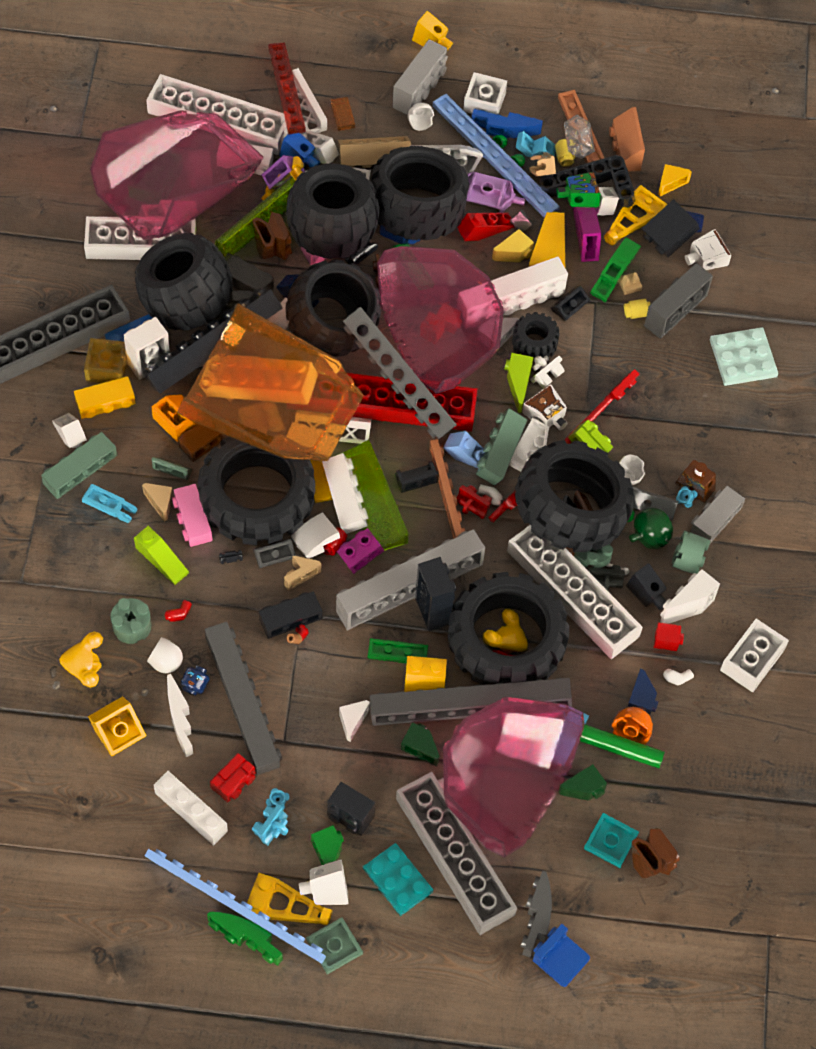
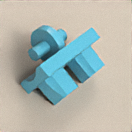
M278 804L276 807L267 806L263 811V816L267 819L263 824L258 821L252 827L254 834L267 846L279 834L286 835L288 833V829L285 827L288 823L286 820L288 815L283 811V807Z

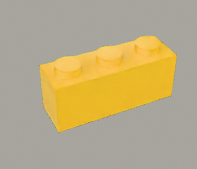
M128 376L74 391L81 419L92 418L98 414L110 413L113 410L128 408L136 404Z

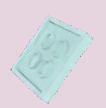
M763 327L710 337V343L724 386L778 376V370Z

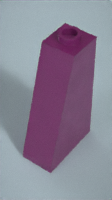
M572 207L581 262L599 261L601 230L595 207Z

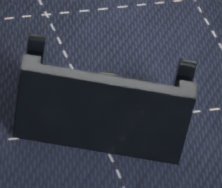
M431 460L428 461L426 466L401 473L400 470H396L395 478L401 493L437 483L438 472Z

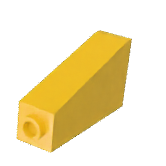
M546 213L529 262V267L555 257H559L565 267L564 213Z

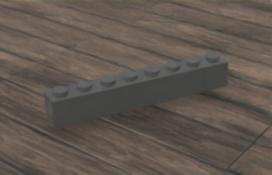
M224 622L205 628V638L252 764L256 769V774L259 775L280 768L282 756L279 748L275 749L274 747L275 737L272 730L268 731L266 726L269 724L268 718L260 710L262 703L260 697L254 694L253 690H256L253 679L248 678L247 673H249L247 663L241 660L240 656L243 654L240 645L235 644L234 639H236L233 627L229 628L228 623Z

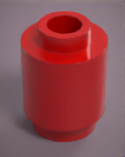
M336 527L340 538L323 546L324 554L334 556L340 546L346 542L348 536L341 528Z

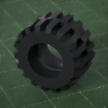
M538 312L533 314L527 313L526 317L522 315L516 321L513 330L512 345L514 351H517V354L533 357V363L536 356H541L542 358L545 356L548 358L549 356L552 357L558 346L559 326H557L555 320L552 321V317H546L545 313H541V315ZM538 334L544 339L536 341L530 339L528 335Z

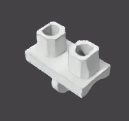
M536 356L533 369L535 371L540 369L541 371L532 377L530 381L533 384L537 381L544 389L552 382V379L547 375L548 371L555 378L560 376L565 371L559 363L562 361L560 356L548 365L547 361H549V358L547 356L544 358Z

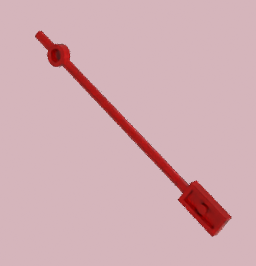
M635 369L628 373L581 423L586 420L593 422L614 399L620 400L626 394L624 390L626 388L630 389L637 382L635 379L640 374ZM571 433L565 439L567 444L572 443V441L568 438L571 435ZM515 491L488 517L492 523L508 508L512 510L517 506Z

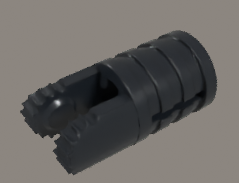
M369 242L362 251L349 255V257L344 259L349 265L352 263L357 265L375 252L378 245L374 242Z

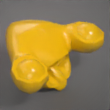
M512 609L503 610L502 619L506 626H502L496 632L487 630L483 633V642L490 647L500 648L509 654L526 651L528 647L527 638L519 624L518 614Z
M95 631L88 633L81 642L66 650L59 659L60 664L65 670L78 678L83 685L90 688L98 684L99 675L96 672L102 666L97 654L92 652V649L99 647L103 641L101 633Z

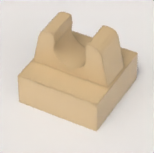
M637 272L624 275L619 280L625 295L642 291V285Z

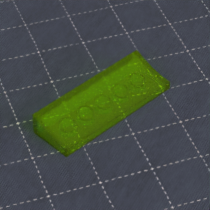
M293 177L215 240V246L223 254L226 261L255 238L252 223L254 218H261L268 223L271 212L281 215L286 212L288 195L295 182Z
M369 439L352 449L342 452L347 458L352 460L354 469L351 470L359 483L356 486L357 491H360L363 497L361 505L362 508H365L368 519H366L367 527L362 528V530L368 528L384 551L407 544L409 533Z

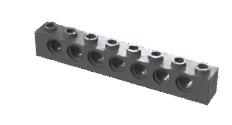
M361 307L343 321L345 323L343 327L350 336L354 334L358 339L355 341L361 350L366 349L369 353L367 358L373 365L377 363L380 366V374L385 380L389 378L393 382L391 387L397 394L402 393L405 397L403 402L407 407L415 409L417 412L415 416L420 423L425 422L428 425L427 431L433 439L436 436L438 439L442 438L457 425ZM362 325L368 328V332L364 336L357 333L358 328ZM373 340L379 341V349L371 350L369 347L370 342ZM384 355L392 357V362L389 365L382 364L381 358ZM397 369L404 372V376L400 380H396L393 377V373ZM408 384L415 385L416 391L414 394L410 395L405 392V387ZM419 399L427 400L428 406L425 409L417 407ZM433 413L440 416V421L437 424H432L429 421V416Z

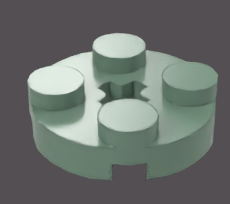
M608 544L598 550L591 548L587 552H574V557L585 567L594 565V568H602L610 563L613 548Z

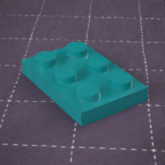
M396 843L363 866V870L400 916L433 893V888Z

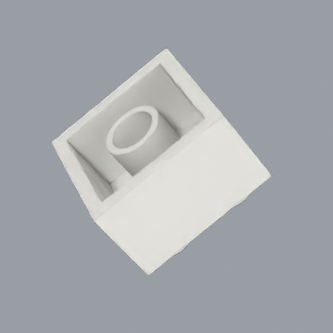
M474 72L464 99L463 111L472 114L473 110L477 109L496 115L499 114L506 94L507 80Z

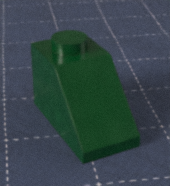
M412 722L401 742V750L437 767L440 756L431 731L422 724Z
M592 764L560 784L558 792L563 796L589 801L592 798L598 799L605 793L607 782Z

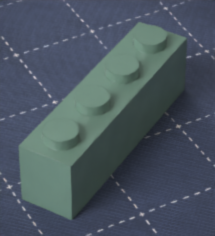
M509 408L504 413H499L495 420L497 423L496 427L489 434L491 439L483 449L485 453L477 463V476L494 486L503 480L528 419Z
M103 432L92 436L87 443L78 446L73 453L61 458L55 466L47 468L41 475L43 485L56 499H59L117 457L116 446Z

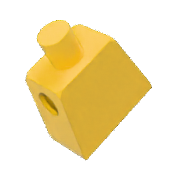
M426 11L417 22L412 41L424 46L430 39L446 47L447 51L453 44L452 41L446 38L448 28L430 12Z

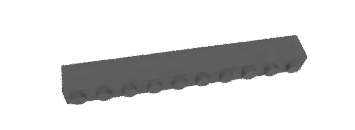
M570 678L539 679L536 681L497 683L492 685L480 684L469 687L458 686L456 688H437L410 692L399 691L386 694L378 693L370 695L371 719L373 726L568 710L572 709Z

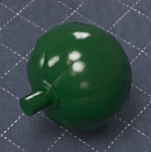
M653 507L647 508L636 515L634 520L635 533L630 535L629 539L632 543L639 540L646 548L658 550L666 546L672 539L673 526L663 510Z

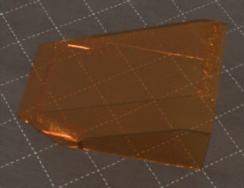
M238 303L229 323L187 397L183 398L177 413L197 424L285 459L328 461L364 395L355 386L353 379L345 372L339 360Z

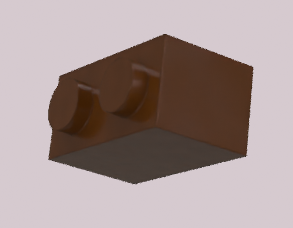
M209 417L197 422L192 429L184 431L178 438L179 448L192 462L202 457L213 447L218 446L220 441L223 440L222 432Z

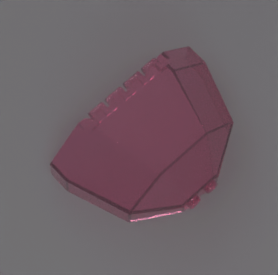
M399 246L383 252L377 262L380 305L382 310L387 312L383 315L387 326L393 327L390 329L395 343L401 342V344L397 345V348L404 360L408 359L405 362L426 388L435 393L454 389L489 361L500 348L504 308L503 302L496 293L495 285L491 282L489 276L455 250Z
M504 697L466 717L460 725L456 726L453 737L443 747L444 798L446 806L486 849L505 858L523 847L527 839H530L537 827L535 824L540 823L547 811L544 807L549 808L557 795L554 791L558 792L560 784L565 781V778L562 776L567 775L571 769L585 727L583 712L566 704Z

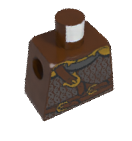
M693 460L675 484L680 488L687 486L689 490H695L698 494L696 498L705 504L716 489V474L708 469L705 463Z

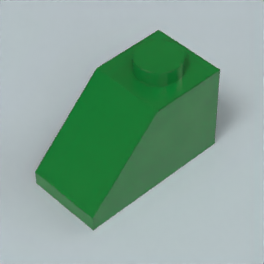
M334 825L311 834V843L321 865L337 861L342 850V842H344L341 832L339 830L336 831Z

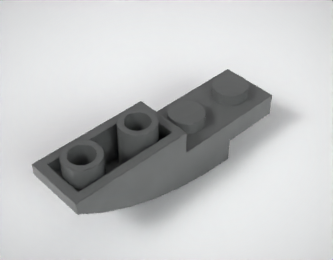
M543 870L540 877L536 876L532 887L536 889L534 896L529 895L526 907H529L528 915H531L527 928L531 930L528 936L524 935L520 947L524 948L522 955L531 957L536 939L545 941L550 924L552 910L551 888L547 873Z

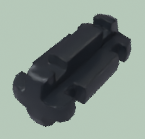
M234 550L225 552V554L220 553V563L237 562L238 559L242 561V551L238 550L236 552Z

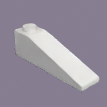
M411 145L435 148L451 155L459 161L467 174L474 172L483 157V153L480 150L470 146Z

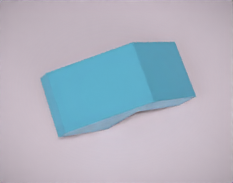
M524 131L518 133L516 148L525 156L532 157L548 152L555 157V144L546 136L533 140Z

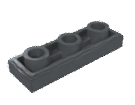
M633 487V508L641 511L652 507L661 509L670 520H673L679 501Z

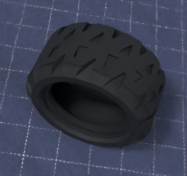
M423 146L400 147L391 150L389 154H384L373 167L371 182L376 190L380 207L378 225H383L386 231L405 239L433 240L450 234L461 224L464 218L469 187L468 175L459 161L451 155L435 148ZM419 188L431 191L439 196L420 198L404 194L398 190Z

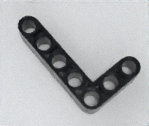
M619 155L558 171L556 174L545 175L540 180L541 189L550 197L557 196L558 187H566V182L563 181L567 177L594 172L597 184L612 180L621 206L631 207L635 202L634 188L625 161Z

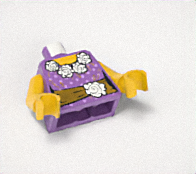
M283 155L261 174L267 185L266 193L261 199L267 205L275 199L272 195L275 189L291 186L297 180V177L305 172L304 164L300 157Z

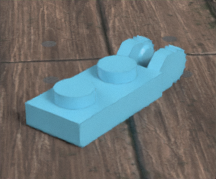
M94 484L90 485L82 498L83 503L115 518L117 517L126 523H130L132 518L120 511L122 507L134 514L138 510L136 506L125 501V499Z

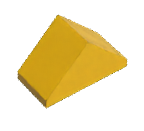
M665 164L658 195H665L689 183L692 172L689 169Z

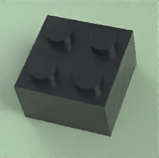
M340 782L327 801V816H329L328 818L332 822L344 825L350 833H357L362 836L375 817L376 802Z

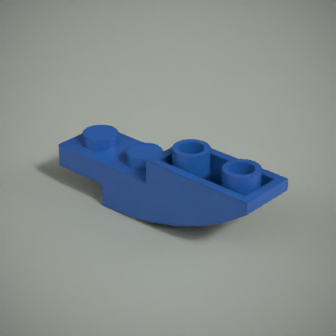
M474 109L472 112V120L479 127L486 128L487 135H504L506 138H517L518 133L524 131L531 137L541 134L543 121L511 112H509L508 117Z

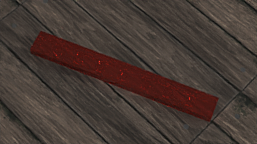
M285 42L268 44L288 134L306 132V127Z

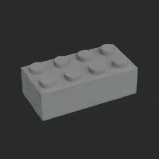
M430 39L426 42L394 85V109L408 115V111L414 104L421 103L423 99H427L431 88H435L439 77L444 76L447 70L446 61L448 56L446 55V47Z

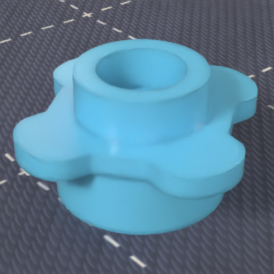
M683 486L677 494L676 501L690 508L698 494L695 490L691 491L687 486Z
M274 788L271 790L269 799L266 800V805L276 807L278 804L284 810L285 803L289 800V794Z

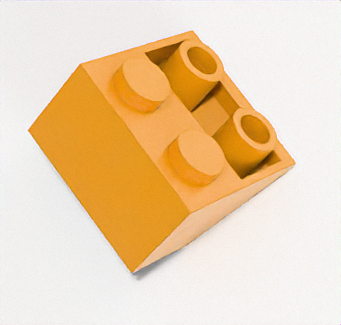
M182 395L165 396L151 406L153 419L176 442H178V438L184 431H189L197 422L205 420Z

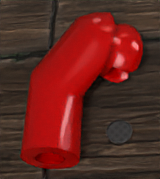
M184 600L180 608L167 610L164 614L165 619L170 622L184 620L192 604Z

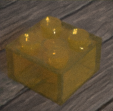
M90 338L84 367L86 381L105 383L123 378L127 365L125 342Z

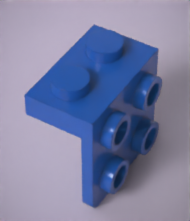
M563 924L558 928L553 927L547 935L548 939L546 942H540L533 950L535 952L533 962L558 984L566 987L589 962L590 956L566 936L568 928Z

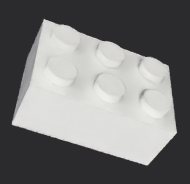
M156 317L146 320L142 325L132 328L124 334L127 364L139 380L145 377L143 371L146 370L145 366L153 361L155 363L161 360L160 356L170 351L168 332Z
M755 619L726 657L720 671L751 692H754L784 652L789 640L758 619Z

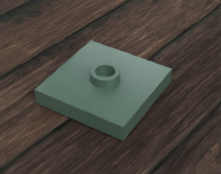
M342 917L306 937L309 946L314 943L323 949L321 953L326 958L321 966L327 975L363 954L361 947Z

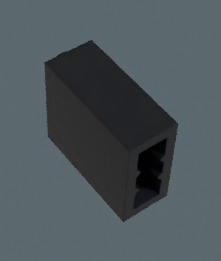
M674 199L642 227L644 239L648 243L652 242L656 245L655 249L660 255L665 254L668 258L700 229L698 222Z

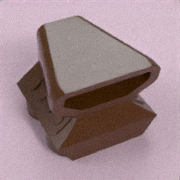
M271 212L268 223L261 218H254L252 220L256 248L260 257L267 259L277 256L286 260L292 254L290 246L292 240L281 214Z
M650 829L646 841L636 838L631 843L633 866L642 878H648L659 873L670 875V872L677 868L676 863L680 861L678 852L661 829Z

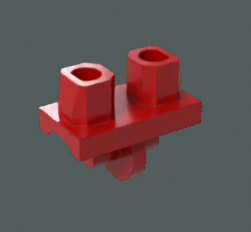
M462 485L456 497L457 502L463 506L462 512L464 514L471 511L482 519L486 517L492 498L487 495L482 497L477 495V489L472 485L467 487Z

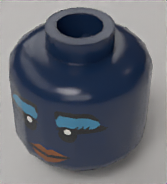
M198 665L195 668L188 667L180 681V684L183 686L182 690L193 696L202 694L210 680V677L205 674L207 670Z

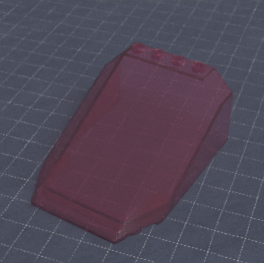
M180 110L103 132L90 171L96 194L143 240L175 233L251 179L264 157L218 114L203 112L187 114V111Z

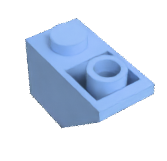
M466 431L450 433L443 447L455 460L478 468L477 463L485 453L483 452L484 448Z

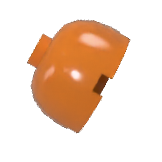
M634 706L624 708L619 711L612 723L613 734L646 744L651 737L653 729L651 717L641 708Z

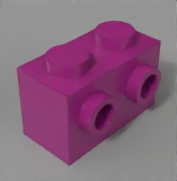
M367 528L366 530L359 531L350 542L343 543L337 553L352 573L355 574L383 553L384 549Z

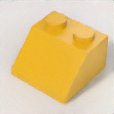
M407 656L404 692L433 690L437 688L445 689L447 659Z
M123 696L88 716L96 734L111 756L146 737L130 702Z

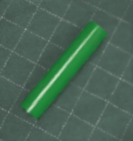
M586 724L579 740L580 742L658 769L665 753L659 749Z

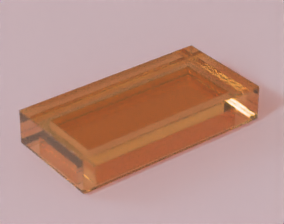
M348 97L331 99V107L338 131L355 128V121Z

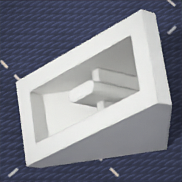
M368 700L339 707V716L346 739L349 742L353 739L370 710V702Z

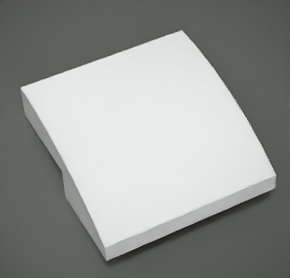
M323 512L308 520L291 536L292 541L308 559L325 552L324 545L340 538L339 532Z

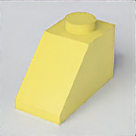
M518 229L493 249L492 259L501 262H521L532 255L534 242Z

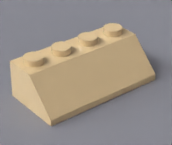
M408 136L338 140L340 164L351 166L352 168H355L356 165H362V168H370L373 164H377L379 158L384 154H389L391 150L411 146V141Z

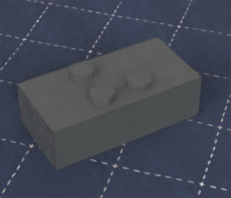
M699 264L693 265L680 278L677 277L668 289L665 288L649 306L644 326L661 339L708 296L713 275Z

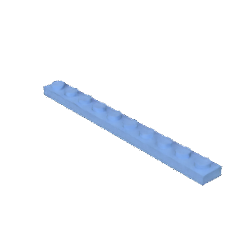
M447 94L433 101L432 106L475 149L480 150L483 153V157L506 180L511 181L513 187L544 218L547 212L559 211L560 206Z
M148 849L144 855L149 860L321 964L326 958L321 953L323 949L314 943L311 946L304 943L305 938L296 932L293 935L286 932L288 929L286 926L279 922L274 925L269 922L270 917L261 911L258 914L251 911L253 908L251 905L244 901L241 903L234 900L236 896L226 890L224 893L216 890L218 885L209 880L206 883L201 881V875L193 870H190L189 873L183 870L184 865L175 859L172 862L165 859L167 855L156 849L153 852Z

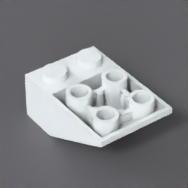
M701 570L698 574L694 573L689 578L688 584L685 587L682 585L675 593L676 596L673 599L669 598L663 605L664 610L660 614V623L669 624L703 613L715 600L720 583L704 570Z

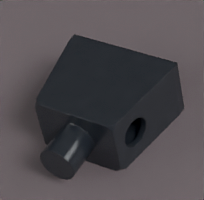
M648 563L631 577L626 587L645 607L654 603L658 610L661 611L666 602L662 595L667 588Z

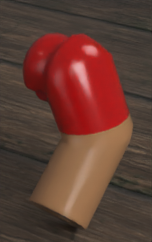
M301 624L299 628L296 627L295 631L297 634H288L287 642L300 644L309 633L305 625Z

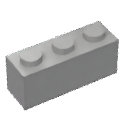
M728 486L723 491L719 490L713 498L715 500L705 505L700 516L696 515L691 522V533L705 537L711 543L741 510L745 498Z

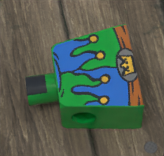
M594 172L567 177L566 187L557 188V198H568L571 207H599L600 190Z

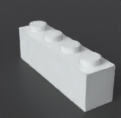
M343 453L323 460V467L341 529L348 534L367 527L366 519H368L365 508H362L361 505L363 497L360 491H357L356 486L359 483L351 470L354 469L352 460Z
M169 771L154 784L155 794L213 846L228 832L227 823Z

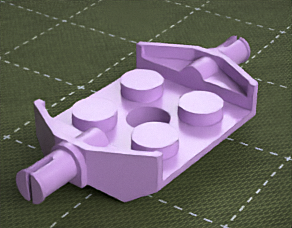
M477 172L467 174L469 187L466 201L500 209L499 213H503L513 203L524 206L525 198L515 196L511 181ZM490 187L492 190L485 191L483 190V188Z

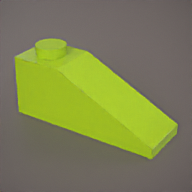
M512 353L510 360H506L505 370H508L507 380L517 412L522 413L533 357Z
M147 526L134 537L135 548L174 585L189 574V571L151 527Z

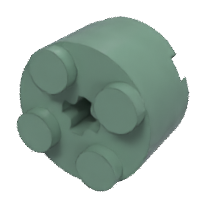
M684 530L680 536L682 542L680 541L679 545L676 546L671 564L674 568L691 574H698L700 567L702 568L706 557L703 555L708 550L710 540Z
M134 598L120 599L113 607L110 615L114 634L118 640L127 644H135L137 641L144 640L150 634L152 627L147 604Z

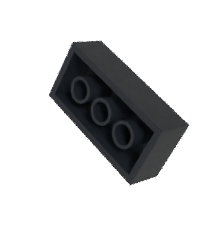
M441 557L419 563L417 569L415 600L428 632L449 625L450 614L452 613V608H454L453 600H455L454 591H456V585L453 580H450L448 566L442 562Z

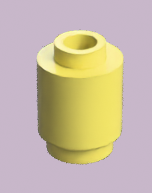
M567 139L559 140L555 144L557 160L563 167L570 166L574 163L575 159L572 142Z
M646 298L628 301V303L624 304L625 317L630 319L646 317L648 308L651 305L650 301L647 302Z

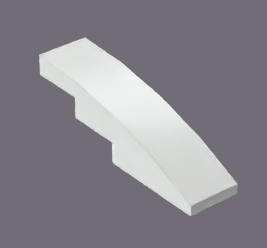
M169 674L167 675L171 718L177 739L185 756L188 757L193 754V747L187 737L191 734V726L185 717L190 714L189 706L172 675Z

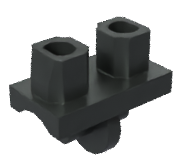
M592 565V568L590 567L589 572L607 591L609 587L623 588L625 570H621L620 565H612L610 569H603V567L594 568V565Z

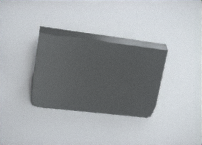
M291 539L253 549L259 568L292 559V556H296Z

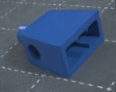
M294 128L283 139L280 157L283 155L298 156L304 164L303 168L307 165L311 168L320 164V161L314 157L315 146L297 129Z

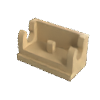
M544 152L542 155H534L530 158V160L538 159L537 166L529 167L530 173L535 176L556 174L553 155Z

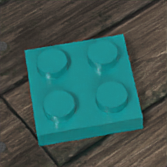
M603 813L584 849L621 868L632 847L631 843L637 838L639 831Z

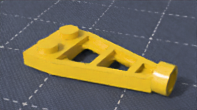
M640 185L634 191V204L631 207H622L610 230L604 235L605 241L609 245H615L621 238L645 226L668 204ZM634 205H637L647 214L638 218L630 211ZM626 217L634 224L626 228L620 222Z
M258 873L247 901L253 907L251 911L256 914L261 911L270 917L269 920L315 923L327 926L333 911L316 905L314 901L304 895H300V892L281 880L262 873ZM280 892L288 897L289 903L286 909L275 910L270 908L269 905L274 893ZM295 901H299L309 907L306 915L291 912Z

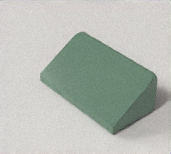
M152 457L153 469L184 480L189 479L192 468L161 457Z

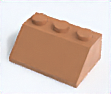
M632 107L613 119L612 127H609V135L613 137L612 149L616 151V155L623 157L628 172L641 171L645 152L636 107Z

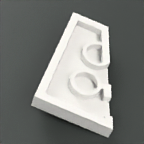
M532 418L514 451L509 466L521 472L530 455L547 445L549 426Z

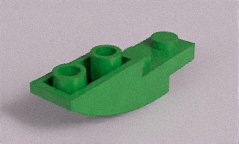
M626 237L603 269L590 294L606 303L619 280L637 255L641 245Z
M209 912L207 914L208 925L214 931L218 932L220 930L225 934L224 938L229 943H236L238 946H241L244 941H247L246 945L253 951L257 949L263 954V959L270 964L273 962L278 966L283 960V953L270 944L272 934L261 926L232 914L222 912Z

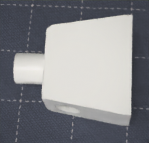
M342 860L312 868L310 870V881L299 883L300 895L313 894L316 905L349 904Z

